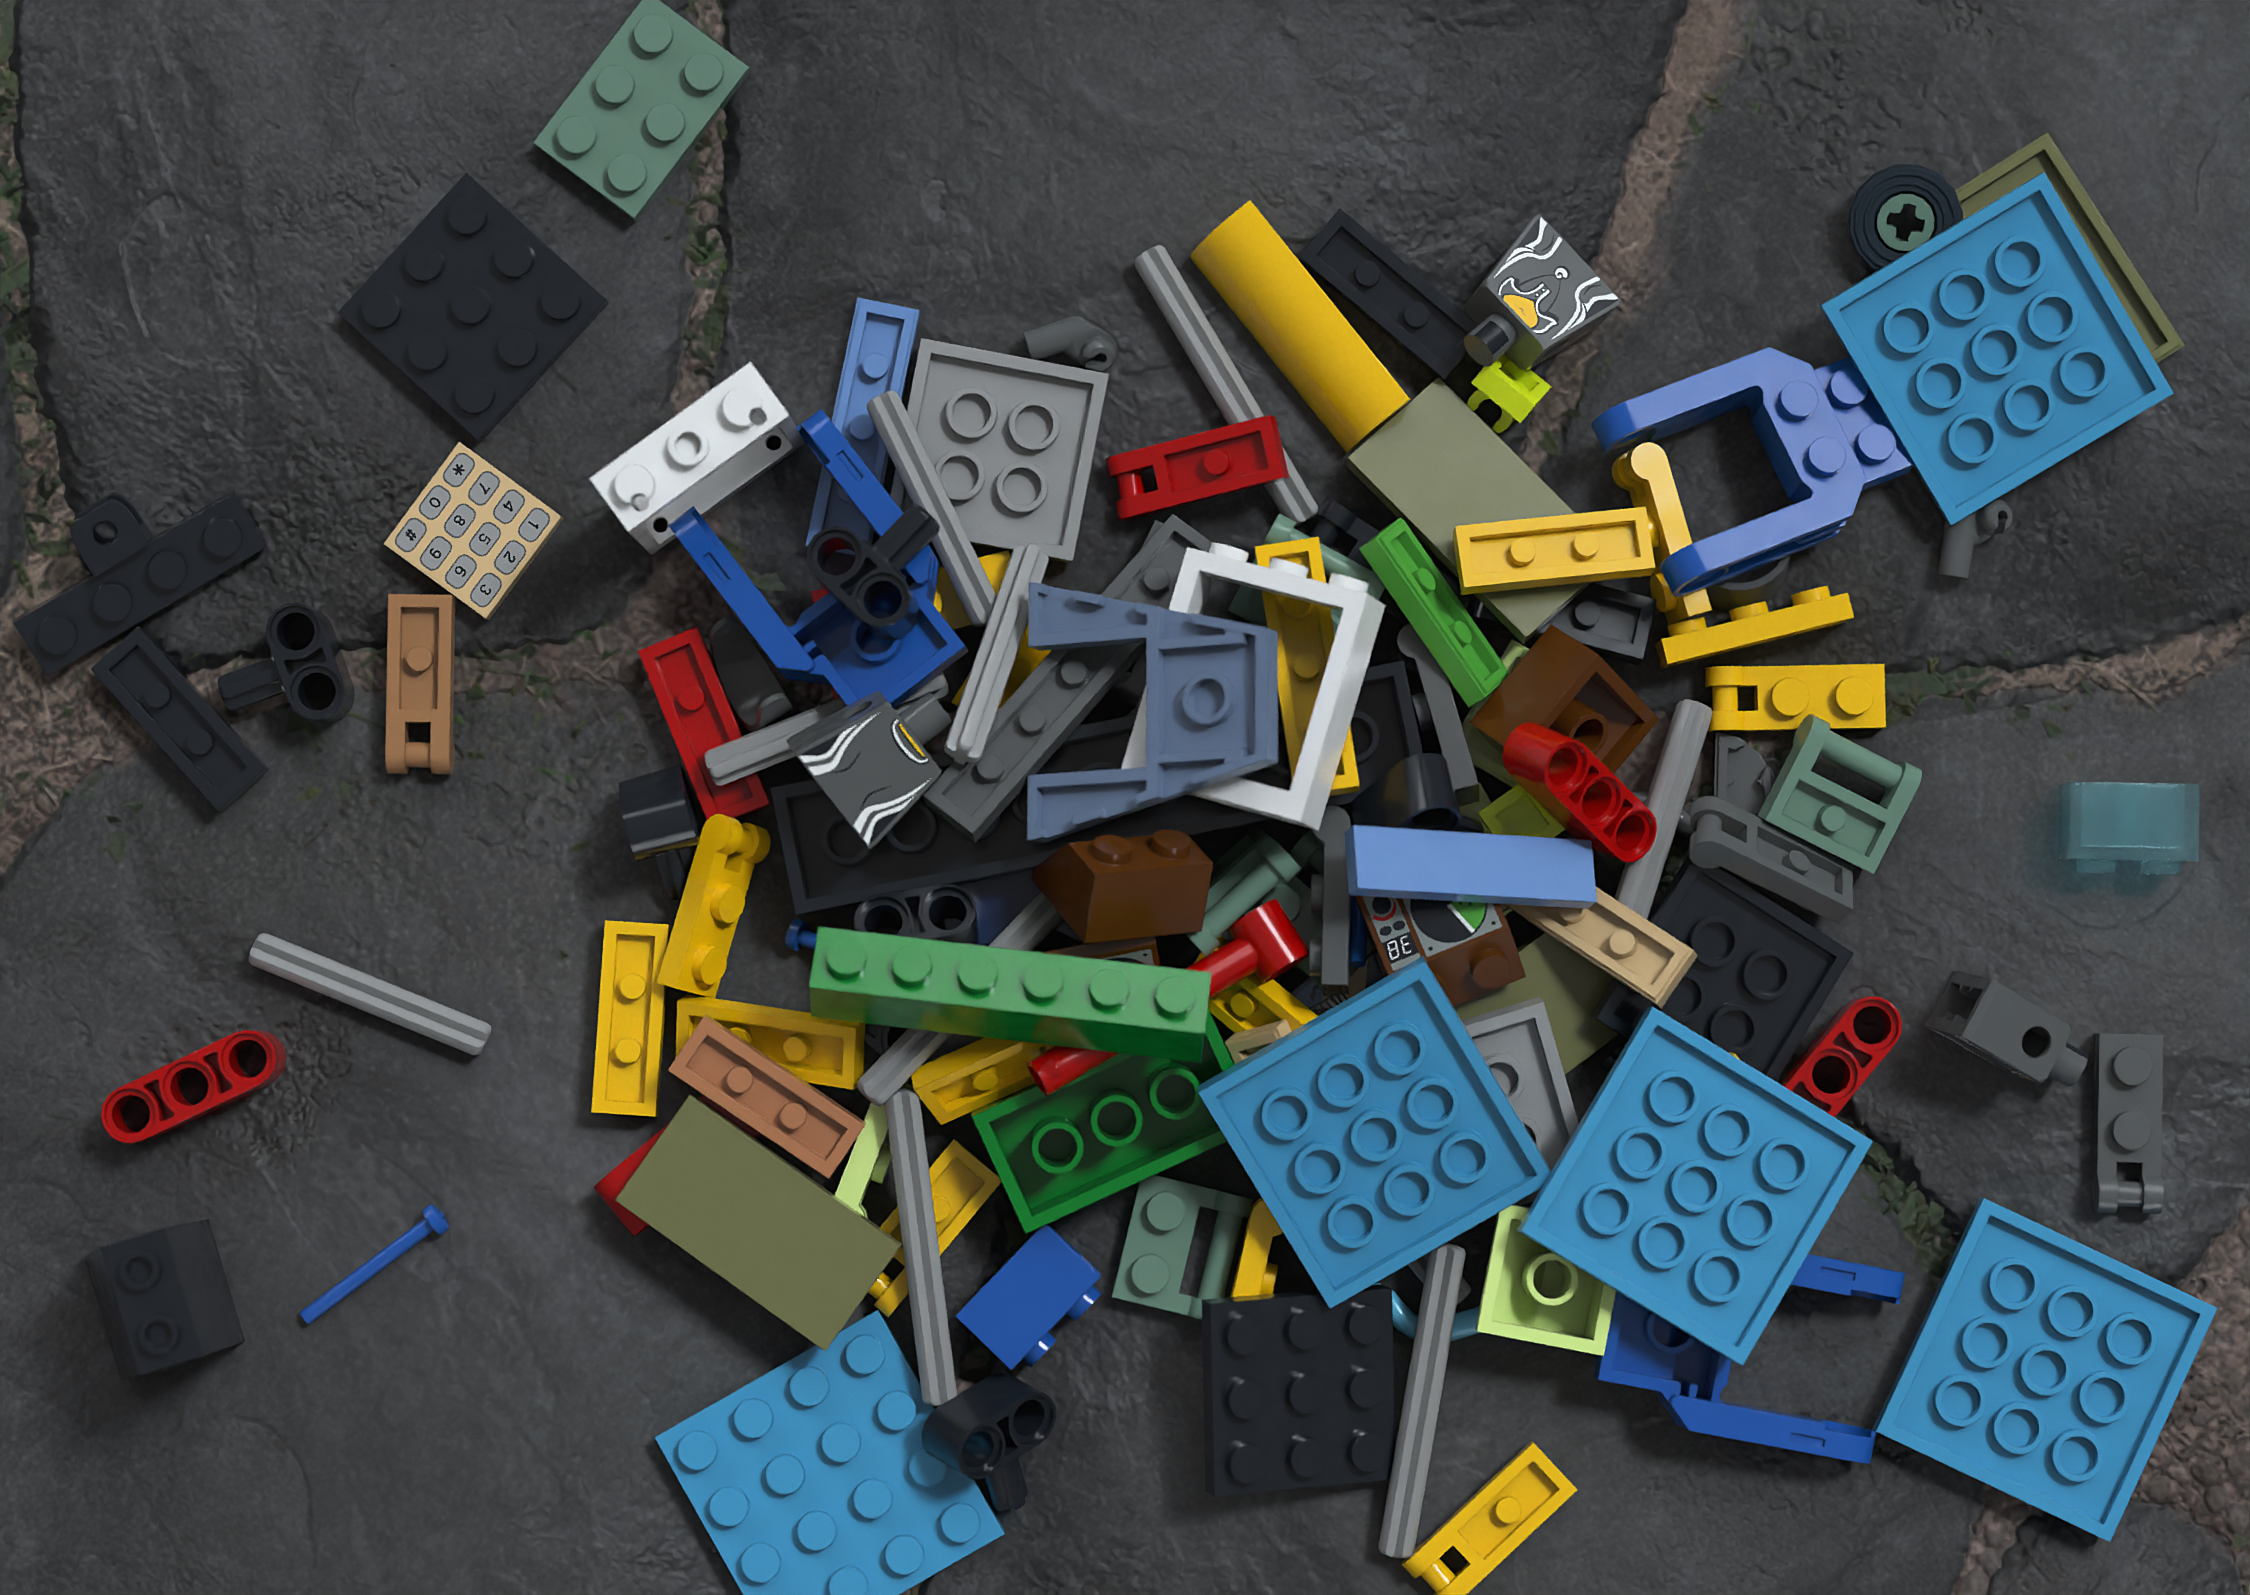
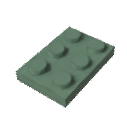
M642 0L533 143L539 150L637 222L751 73L750 68L660 0Z

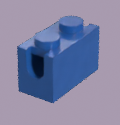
M1048 1223L1039 1227L957 1313L956 1317L1010 1370L1021 1359L1031 1368L1057 1340L1048 1331L1066 1313L1076 1321L1101 1295V1292L1093 1286L1101 1277V1273Z

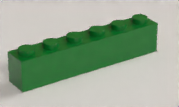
M818 927L809 993L811 1017L1201 1063L1211 973Z

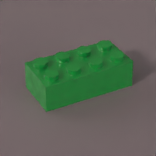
M1207 1009L1201 1063L1119 1053L1099 1066L1089 1069L1082 1076L1048 1096H1045L1037 1085L1033 1084L971 1112L975 1125L1025 1234L1227 1142V1139L1200 1097L1197 1087L1234 1065L1209 1009Z

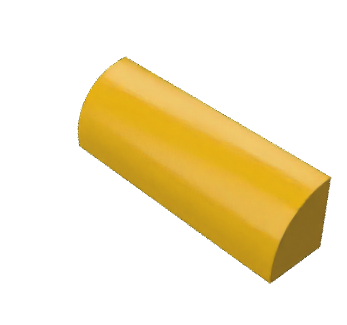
M1251 200L1214 229L1191 253L1190 259L1347 454L1385 425L1409 403L1410 398Z

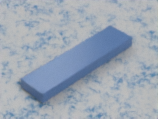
M857 297L832 422L884 488L890 455L867 410V403L874 397L892 390L898 393L901 401L903 400L921 313L917 309ZM822 465L806 546L808 547L814 535L825 528L833 526L847 528L857 534L863 541L866 540L872 545L875 534L874 530ZM848 549L834 552L852 557L856 556L854 551Z
M1353 825L1344 832L1349 895L1588 909L1597 902L1591 840Z

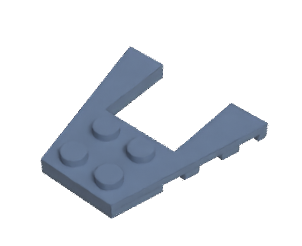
M1036 582L1029 583L1028 647L1044 651L1146 643V767L1028 775L1027 840L1045 843L1278 763V632L1261 626L1194 613L1188 614L1077 590L1071 591L1050 587Z

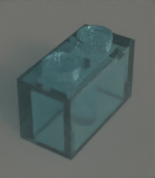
M2067 782L2060 784L2058 861H2076V873L2115 874V862L2140 863L2141 875H2179L2180 863L2199 861V784Z

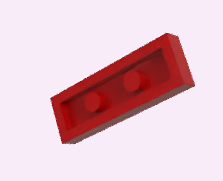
M692 628L639 650L638 653L706 819L708 820L715 814H723L738 819L771 805L758 771L720 786L715 784L707 769L704 754L708 750L743 737V734L699 628Z

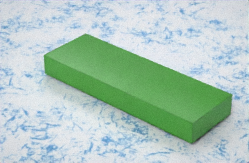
M1400 517L1359 548L1468 707L1484 699L1509 675L1508 670L1404 519L1402 520Z

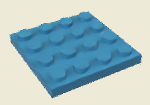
M2045 172L2036 175L1819 305L1856 370L1868 386L1870 394L1914 462L1916 472L1949 525L1962 520L2174 394Z
M1423 956L1197 1086L1200 1097L1330 1309L1539 1190L1551 1174V1169Z
M1647 1007L1557 1160L1550 1176L1540 1189L1516 1231L1732 1362L1743 1366L1873 1141L1658 1009Z
M1979 1197L1872 1430L2110 1542L2212 1322L2217 1307L1994 1202Z
M878 1309L841 1330L826 1351L817 1345L809 1348L655 1437L743 1595H899L1005 1534L1003 1526L977 1480L968 1478L926 1453L922 1445L921 1434L925 1421L936 1408L934 1405H925L923 1402L920 1380L883 1314Z

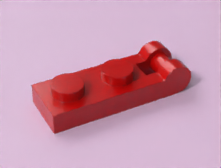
M1272 415L1128 451L1105 459L1109 478H1116L1121 500L1115 502L1119 521L1139 519L1157 512L1290 479L1276 417ZM1154 468L1158 490L1145 493L1141 472Z

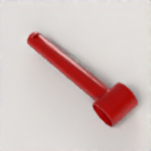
M1273 899L1249 912L1228 928L1234 939L1233 941L1185 968V970L1211 973L1209 999L1253 973L1256 974L1261 984L1267 983L1299 964L1310 955V951L1279 901ZM1054 1046L1027 1062V1068L1037 1087L1045 1096H1048L1082 1076L1089 1069L1099 1066L1119 1053Z

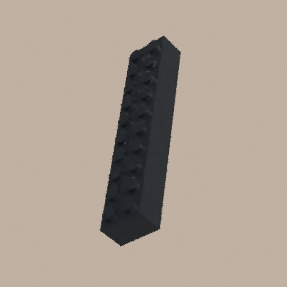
M1404 660L1366 669L1350 723L1360 791L1329 796L1326 806L1334 805L1340 808L1350 806V803L1360 793L1398 762L1409 756L1423 753ZM1278 699V763L1238 777L1290 791L1292 779ZM1137 714L1077 726L1035 775L1121 769ZM947 753L931 755V758L942 771L939 775L940 777L952 764L954 757ZM815 779L771 788L795 914L798 916L860 905L868 897L880 893L940 884L960 885L1032 870L1066 844L1094 841L1095 838L1102 835H1115L1126 838L1153 835L1156 831L1170 829L1186 832L1190 838L1278 820L1185 794L1045 843H1037L1027 840V783L982 836L974 842L926 805L923 795L929 790L928 788L884 837L869 849Z

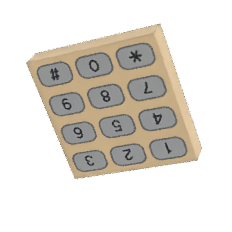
M458 442L384 542V545L489 620L564 518L461 442Z

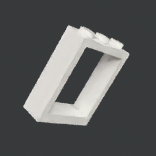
M749 362L589 479L626 530L652 555L676 537L669 526L662 533L656 532L654 530V522L657 519L664 518L668 521L669 525L692 506L696 508L703 518L804 445L805 442L790 415L752 363ZM772 436H777L781 439V446L777 450L767 448V440Z
M1212 542L1209 552L1187 547L1169 610L1203 615L1213 579L1217 578L1343 611L1290 791L1235 777L1188 793V795L1319 831L1385 605L1367 594L1369 584L1348 576L1331 573L1329 582L1324 583L1306 578L1309 569L1290 561L1271 558L1269 567L1266 568L1247 563L1248 552L1228 545ZM1146 687L1121 769L1146 767Z

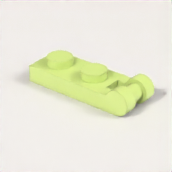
M911 1077L900 1089H914L912 1085H909ZM873 1103L870 1104L864 1119L866 1125L857 1137L835 1193L836 1197L867 1219L869 1218L868 1213L862 1202L871 1180L882 1184L892 1161L891 1148L885 1144L889 1136L885 1104L880 1107Z

